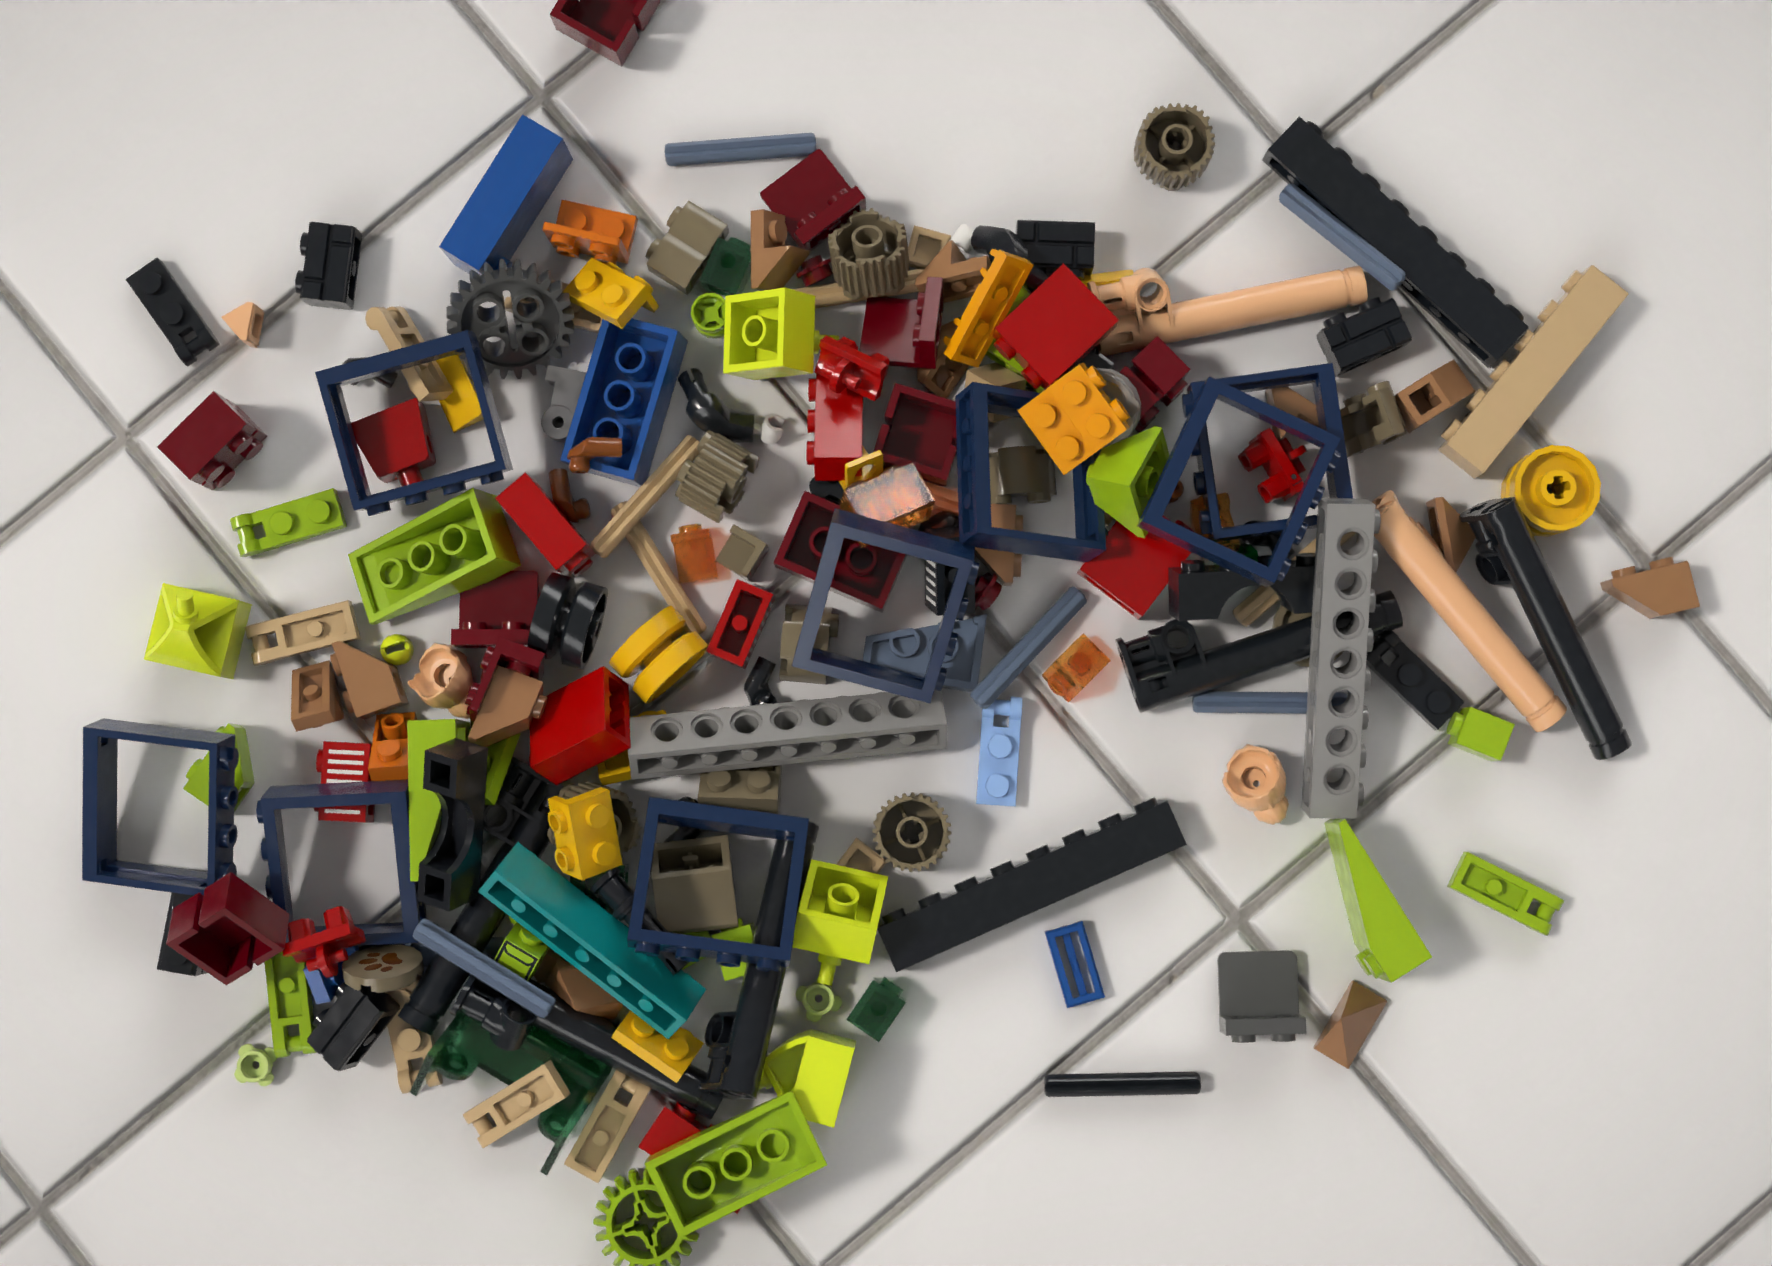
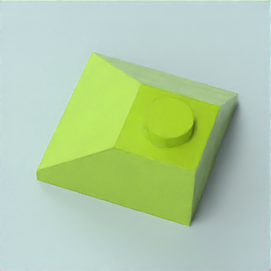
M1154 426L1104 447L1095 463L1089 466L1086 474V483L1090 488L1094 504L1137 537L1145 538L1148 531L1137 527V524L1169 457L1162 427Z

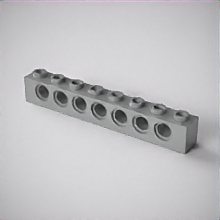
M1321 498L1318 504L1301 808L1309 818L1357 819L1358 806H1362L1364 802V787L1362 783H1359L1360 768H1364L1366 765V748L1364 744H1361L1362 729L1366 730L1369 722L1368 708L1364 706V692L1369 691L1371 686L1370 668L1366 667L1367 652H1371L1373 648V631L1371 628H1368L1369 613L1374 612L1376 605L1375 590L1371 589V575L1376 573L1378 568V553L1376 549H1373L1374 534L1379 533L1381 523L1380 512L1378 509H1375L1376 504L1367 499ZM1348 532H1355L1357 536L1355 545L1349 550H1342L1340 546L1342 537ZM1352 571L1354 573L1353 584L1347 589L1340 590L1338 587L1339 578L1342 574ZM1345 611H1351L1352 620L1350 624L1345 628L1337 629V617ZM1341 651H1349L1350 658L1347 664L1339 668L1334 667L1335 656ZM1347 690L1346 701L1339 706H1332L1331 700L1333 695L1337 691ZM1345 729V737L1340 743L1329 744L1330 735L1335 730ZM1343 768V774L1338 781L1327 782V776L1332 769Z
M934 690L931 703L889 692H878L866 695L838 696L815 700L803 699L794 702L763 703L753 706L723 707L712 710L682 711L680 713L631 717V748L628 749L631 780L945 749L947 745V720L941 691Z

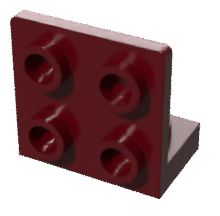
M821 149L815 150L760 192L761 199L772 212L785 215L787 232L798 247L812 251L828 239V234H832L835 228H840L841 223L846 224V220L853 214V211L861 212V209L866 210V197L857 186L851 189Z
M927 277L925 292H918L917 299L867 298L859 351L869 356L878 352L889 358V366L936 369L944 311L943 278Z
M509 571L488 583L461 592L459 629H451V645L458 648L487 649L488 646L495 648L499 637L527 647L531 622L538 602V572Z
M499 637L495 648L488 646L480 666L483 669L482 680L480 684L473 682L465 704L468 705L466 714L470 716L471 728L498 665L541 681L544 676L545 653Z

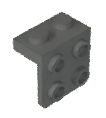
M1290 950L1222 952L1218 955L1220 1032L1226 1036H1231L1232 1042L1237 1043L1256 1042V1035H1271V1041L1289 1042L1296 1041L1295 1034H1306V1017L1299 1014L1297 956L1294 952Z

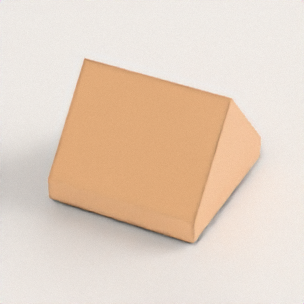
M246 302L221 317L240 340L253 348L259 346L265 312L256 304Z

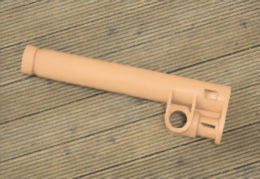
M1359 265L1344 268L1343 271L1338 269L1171 303L1168 285L1151 268L1136 270L1130 276L1120 277V281L1100 286H1097L1094 281L1087 283V288L1119 319L1116 328L1097 345L1098 353L1104 356L1144 349L1156 336L1165 344L1346 308L1347 305H1361L1367 302L1368 298L1365 275ZM1150 282L1157 283V289L1152 295L1148 297L1140 296V291L1145 284Z
M1389 490L1375 498L1372 502L1376 504L1375 509H1378L1380 512L1381 523L1379 533L1374 534V537L1520 714L1526 717V721L1534 731L1541 732L1553 726L1566 713L1567 707L1557 695H1554L1551 687L1443 558L1438 544L1419 521L1416 523L1412 517L1405 513V510L1398 502L1396 494Z

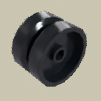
M552 572L547 578L539 596L531 622L527 647L545 653V659H551L560 648L562 664L584 669L600 634L607 604L608 589L585 582L576 593L574 578Z

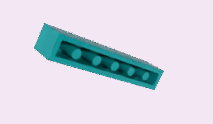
M519 842L515 844L478 891L667 1039L687 1021L707 990L683 970L673 976L657 956L651 957L644 953H636L635 948L628 947L629 927L616 920L597 902L585 895L565 877L553 870Z

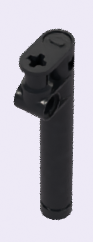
M1516 498L1488 500L1459 515L1461 522L1469 523L1477 539L1475 547L1479 554L1476 555L1475 562L1479 573L1489 584H1512L1586 741L1589 742L1594 758L1604 760L1627 750L1632 745L1626 729L1622 728L1623 723Z
M1388 590L1376 594L1375 610L1373 613H1369L1368 628H1371L1373 631V636L1382 634L1385 630L1392 631L1403 627L1402 614L1393 592ZM1345 611L1337 617V629L1345 628L1350 624L1352 620L1351 611ZM1312 616L1206 651H1202L1192 624L1188 621H1178L1177 619L1169 621L1164 626L1148 630L1146 636L1124 642L1122 638L1115 639L1133 697L1139 712L1142 713L1309 658ZM1172 631H1182L1188 638V644L1183 648H1174L1169 645L1167 635Z
M513 756L510 762L512 766L504 778L495 805H485L483 829L503 840L504 843L480 880V888L517 842L533 852L539 859L541 858L550 843L547 836L550 827L548 822V813L550 812L548 798L559 796L560 790L564 788L561 784L555 785L542 775L536 773L529 765ZM494 806H503L507 811L506 821L498 827L490 826L486 816L488 811ZM480 894L478 898L466 903L449 932L483 953L506 913ZM436 953L409 996V1002L404 1004L398 1017L420 1031L433 1035L440 1023V1018L446 1014L469 973Z
M810 821L808 823L797 913L813 856V843L816 842L819 826ZM776 839L752 944L780 947L794 841ZM747 963L736 1011L715 1013L707 1024L704 1039L706 1046L710 1047L707 1057L711 1061L706 1082L699 1083L698 1091L726 1099H757L786 968L781 967V971L768 970V972L756 969L757 964Z
M470 975L450 1011V1014L453 1016L461 1012L480 1022L481 1028L490 1032L489 1035L492 1042L500 1049L506 1051L520 1049L535 1026L691 1110H697L698 1114L710 1120L723 1098L708 1095L697 1090L699 1083L706 1082L707 1072L690 1064L677 1083L611 1038L619 1025L604 1017L576 1011L553 990L532 979L529 981L530 983L550 994L556 1000L552 1011L546 1018L538 1017Z

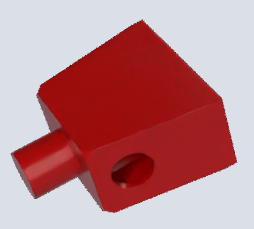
M416 397L351 423L359 448L378 479L384 483H390L398 479L402 487L424 481L420 470L436 464L424 404L419 402Z

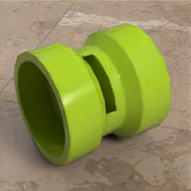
M716 293L700 295L691 306V317L701 335L707 338H719L724 335L725 299Z

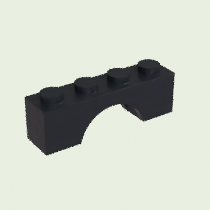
M1315 553L1296 554V560H1292L1283 581L1276 580L1275 584L1269 586L1278 595L1282 606L1294 614L1312 613ZM1271 555L1258 556V562L1267 566ZM1203 560L1181 561V567L1168 568L1169 615L1178 621L1218 619L1224 604L1234 593L1242 588L1260 584L1220 565H1205Z
M454 738L425 750L423 789L433 791L437 795L441 804L442 819L439 834L432 849L419 863L417 901L448 912L480 896L478 891L481 878L488 758L487 747Z

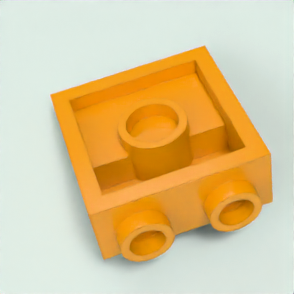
M1084 362L1073 368L1017 410L1063 475L1130 428L1126 422L1130 415L1117 398L1112 401L1102 389L1107 385L1102 375L1093 365L1087 368Z

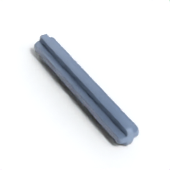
M797 133L668 143L665 145L664 152L667 165L679 166L809 156L817 149L814 133Z
M1290 183L1282 190L1279 195L1281 204L1385 287L1394 291L1403 283L1406 275L1405 271L1299 187Z
M1069 587L971 691L970 696L973 701L981 708L987 709L1086 604L1087 599L1085 595L1077 588Z
M1206 691L1192 697V707L1196 713L1307 714L1308 692ZM1336 692L1331 700L1332 706L1343 704L1347 699V694Z
M424 918L416 926L412 936L419 943L538 1017L546 1018L552 1011L556 1000L550 994L431 920Z

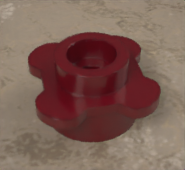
M817 255L804 261L800 266L802 271L796 274L797 279L801 277L805 286L808 287L833 275L829 265L831 258L823 261L821 255Z
M987 572L983 576L980 574L976 577L975 607L978 606L986 610L999 596L1002 585L996 581L998 576L995 573L991 575Z

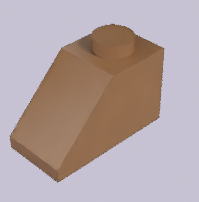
M498 665L468 735V742L488 747L528 730L533 718H541L547 704L548 697L543 696V681Z

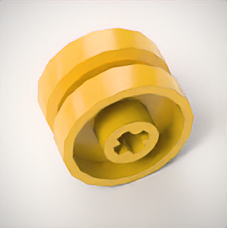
M1550 445L1524 456L1509 468L1501 485V498H1516L1533 536L1550 537L1580 526L1593 514L1600 500L1601 482L1595 466L1583 453L1569 446ZM1547 487L1552 490L1551 494L1548 493Z
M672 605L664 608L640 626L609 661L610 666L622 678L632 677L644 669L634 681L632 689L645 704H649L681 679L703 657L708 648V644L696 631L688 632L674 641L683 631L686 620Z

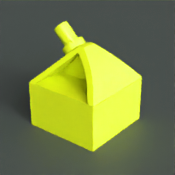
M786 287L725 296L723 373L751 380L813 374L814 354H818L820 340L826 336L819 334V331L815 330V296ZM827 335L835 340H839V335Z
M163 583L144 660L234 679L252 604Z
M811 859L797 913L792 947L819 953L818 961L821 962L817 983L832 986L836 966H841L842 959L865 964L870 963L889 876Z
M808 1029L796 1034L777 1046L766 1056L759 1090L764 1087L767 1090L773 1087L777 1096L792 1090L807 1121L834 1128L856 1040L815 1029Z

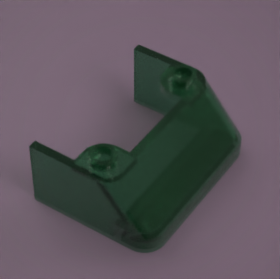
M459 1012L427 1053L410 1093L417 1096L435 1071L449 1079L459 1081L469 1078L479 1067L505 1084L510 1085L551 1060L571 1094L540 1113L537 1124L540 1132L555 1143L540 1171L548 1175L606 1082L612 1067L535 1026L520 1049L515 1051L500 1049L490 1039V1032L481 1028L480 1022Z

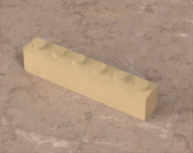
M1591 265L1582 273L1575 270L1561 286L1565 294L1558 302L1552 299L1537 316L1542 321L1534 332L1527 329L1513 346L1518 351L1509 362L1503 359L1489 375L1493 382L1484 392L1479 388L1466 403L1465 407L1470 411L1460 422L1455 418L1441 434L1445 442L1438 450L1472 478L1475 479L1484 474L1629 295L1628 292L1594 265Z

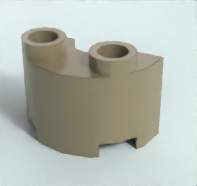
M1384 381L1367 388L1369 394L1367 396L1363 393L1343 401L1345 407L1340 409L1347 458L1361 454L1364 450L1381 443L1383 445L1388 444L1407 434L1404 428V420L1389 381Z
M1015 446L998 448V452L989 453L991 504H1012V497L1027 496L1028 503H1045L1051 501V496L1057 495L1054 461L1045 449L1036 450L1035 446Z
M786 604L785 621H783L779 680L826 685V675L792 666L808 605ZM832 607L824 608L813 647L829 652L830 637H838L839 614H832Z

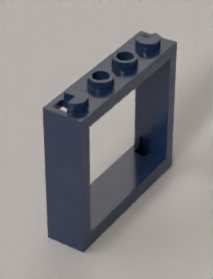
M465 330L315 372L354 511L367 510L368 516L391 511L390 503L404 500L406 506L418 504L429 500L427 493L441 489L444 496L467 490L466 482L480 479L481 485L491 484L504 480L503 472L513 470L477 336L472 331ZM465 352L495 461L371 495L341 386Z
M1333 363L1217 379L1244 393L1312 383L1319 428L1341 438L1336 450L1341 452L1339 461L1332 473L1326 472L1329 497L1353 499ZM1205 381L1191 382L1187 388V394H1182V408L1185 418H1187ZM1205 423L1190 455L1191 457L1197 456L1199 471L1193 472L1194 489L1196 495H1202L1204 511H1199L1201 533L1208 534V538L1214 542L1282 533L1288 519L1222 528L1207 425ZM1317 515L1305 516L1303 522L1308 523L1307 530L1317 528Z
M1209 376L1200 388L1137 527L1262 586L1269 587L1275 584L1276 580L1282 582L1292 560L1287 558L1292 544L1298 546L1307 531L1308 523L1303 522L1308 509L1309 507L1315 509L1323 496L1325 488L1320 486L1324 474L1325 472L1332 473L1339 461L1341 452L1336 450L1341 438ZM1216 399L1320 447L1267 566L1162 517Z
M972 382L955 396L959 542L975 546L976 548L1080 562H1089L1106 551L1108 530L1105 528L1104 510L1094 504L1090 488L1086 483L1087 470L1092 463H1095L1101 449L1073 469L1076 538L992 527L988 413L1022 418L1017 410L1040 393Z
M835 508L792 666L931 703L934 690L942 691L947 668L941 667L945 655L952 657L958 637V633L952 632L955 620L963 621L969 601V598L963 597L966 584L974 585L980 563L974 561L975 546ZM844 538L957 568L924 677L813 648Z
M105 718L84 726L82 880L194 896L198 892L204 895L206 887L230 872L237 875V867L233 863V847L238 834L237 827L234 825V808L238 801V789L235 786V769L239 761V752L235 748V734ZM118 739L209 750L208 872L117 860Z
M408 779L270 786L261 797V800H258L256 808L258 823L264 824L265 838L261 842V856L263 861H268L269 867L265 889L267 898L272 899L273 903L290 914L289 922L294 921L281 809L390 804L403 922L354 924L356 927L364 930L366 942L354 946L419 943L412 935L418 923L424 918L427 919L425 903L417 901L418 881L410 882ZM315 926L316 933L326 930V926ZM287 929L286 943L289 942L288 929Z
M649 797L627 938L628 947L635 948L636 953H644L651 957L659 956L660 951L676 953V959L688 962H699L700 957L715 958L716 964L726 967H740V962L757 964V970L768 972V970L781 971V967L789 968L809 818ZM658 823L794 841L780 947L642 929Z

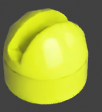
M392 634L383 640L380 652L382 658L387 663L400 666L410 661L413 656L414 647L406 636ZM401 643L404 644L405 649L387 654V648Z

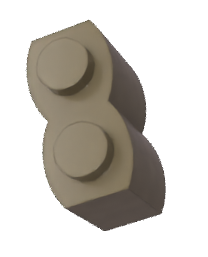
M688 201L683 208L677 206L673 210L666 224L670 227L669 231L662 240L656 238L645 255L649 259L647 267L651 273L686 295L697 284L709 262L716 255L729 234V228L726 223L691 201Z

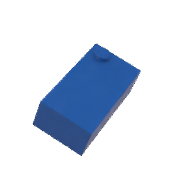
M522 114L439 246L455 266L468 274L470 270H474L480 275L484 274V263L486 262L493 270L499 269L500 259H504L507 268L512 267V261H510L573 161L563 138Z
M633 318L621 329L602 319L560 461L569 466L570 460L567 459L569 450L588 437L622 438L621 458L595 457L590 460V469L587 473L638 487L643 485L648 478L688 344V340L678 330Z

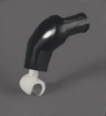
M961 224L950 239L966 254H969L973 248L978 253L988 255L991 263L995 258L990 254L991 249H1000L1031 262L1025 244L1009 229L979 225L973 230L966 224ZM1034 265L1023 286L1033 293L1050 276Z
M690 369L694 378L692 381L687 370L678 377V382L688 400L686 414L704 432L710 430L715 434L719 433L733 442H753V435H759L760 439L769 445L775 444L780 440L784 431L782 429L784 423L782 416L772 413L765 417L763 424L754 423L755 414L729 409L717 395L710 393L699 369Z

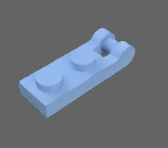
M1010 697V700L996 699L987 709L982 708L976 804L1016 807L1022 697ZM994 715L1009 716L1008 727H994Z

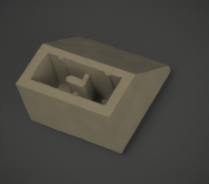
M782 765L701 773L698 803L780 814ZM699 829V831H712V830Z
M728 835L656 843L651 876L656 916L669 933L685 934L739 927Z

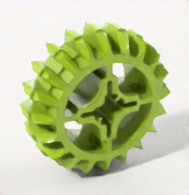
M645 1167L642 1179H640L636 1168L630 1169L628 1172L630 1183L623 1176L618 1175L614 1179L618 1190L610 1186H606L603 1190V1194L611 1202L599 1200L596 1204V1209L606 1215H599L593 1219L594 1225L606 1227V1229L601 1230L595 1236L596 1241L609 1240L610 1242L602 1250L604 1256L610 1255L615 1250L618 1256L613 1262L614 1266H620L624 1259L630 1262L629 1266H637L638 1264L642 1266H652V1264H655V1266H667L666 1259L672 1266H679L681 1259L677 1251L682 1255L689 1256L692 1248L686 1241L697 1242L699 1233L694 1231L681 1238L677 1236L669 1246L662 1248L661 1227L670 1223L671 1219L665 1206L655 1205L651 1201L649 1194L645 1193V1190L657 1192L647 1168ZM633 1193L635 1200L633 1203L634 1216L617 1224L616 1214L620 1201ZM642 1210L646 1212L648 1218H660L652 1226L653 1232L647 1224H635L644 1215ZM622 1236L640 1237L644 1241L646 1248H650V1252L641 1251L630 1246Z

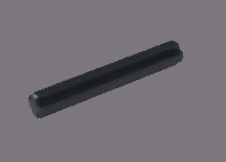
M1197 1072L1048 1074L1044 1078V1092L1048 1097L1199 1094L1201 1090V1078Z

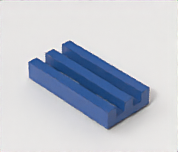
M1083 921L1044 931L1066 1007L1070 1008L1104 998V991ZM1076 931L1094 988V992L1088 994L1070 933ZM1062 936L1078 989V997H1072L1055 937Z

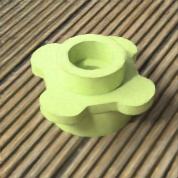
M818 977L811 985L800 986L796 991V999L803 1002L807 1010L806 1017L812 1022L819 1021L822 1015L830 1010L838 1011L842 1005L841 997L834 994L830 985L817 983ZM821 995L823 1000L817 1002L815 996Z
M252 1044L241 1046L238 1051L240 1058L237 1061V1069L234 1073L236 1080L240 1083L258 1082L260 1086L270 1085L274 1080V1075L272 1074L273 1062L277 1060L274 1048L267 1047L263 1050L254 1048ZM255 1061L259 1063L258 1069L253 1067Z

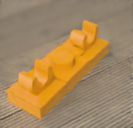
M991 249L990 254L995 257L989 269L981 268L980 273L984 279L978 285L961 319L954 318L953 323L958 327L952 338L945 336L943 339L947 346L943 354L950 360L976 368L979 367L994 340L993 333L995 327L1007 316L1034 266L1027 259L1000 249Z

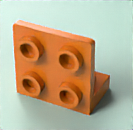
M561 200L556 224L544 222L542 230L552 246L557 248L556 252L563 256L579 258L581 253L594 256V259L604 264L612 262L615 265L617 262L628 264L638 218L630 214Z

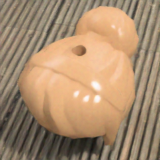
M434 643L429 649L425 650L419 661L420 673L415 674L413 680H409L407 684L418 693L419 697L427 705L433 708L448 709L455 717L469 719L470 716L466 714L468 705L465 704V701L473 684L471 667L467 662V656L452 645Z
M1250 744L1236 750L1227 763L1228 772L1224 773L1222 779L1227 793L1239 806L1253 811L1259 821L1272 825L1281 823L1286 818L1289 803L1285 797L1286 774L1277 755L1274 752H1270L1267 748ZM1255 781L1260 782V785L1258 787H1255L1253 785Z

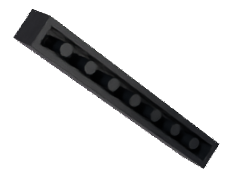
M1299 116L1267 150L1262 159L1263 162L1287 184H1295L1405 271V279L1399 287L1487 368L1498 361L1529 328L1523 322L1524 317L1518 309L1510 304H1503L1494 295V288L1482 278L1476 279L1465 269L1467 265L1459 255L1451 251L1448 253L1437 243L1438 238L1433 231L1424 225L1418 226L1409 217L1408 209L1396 199L1390 200L1380 191L1381 186L1374 177L1358 171L1352 165L1351 157L1339 147L1333 148L1324 139V133L1316 124L1311 121L1305 122Z
M1155 797L1133 806L1136 813L1122 819L1120 814L1116 813L1098 821L1100 829L1086 835L1084 829H1080L1062 837L1064 845L1049 850L1047 844L1026 853L1028 861L1014 866L1011 860L991 868L992 876L978 882L976 877L973 876L955 884L956 892L942 898L940 892H937L919 900L920 908L906 914L904 908H900L882 916L884 924L878 926L877 929L895 971L898 972L1187 845L1168 801L1157 803Z

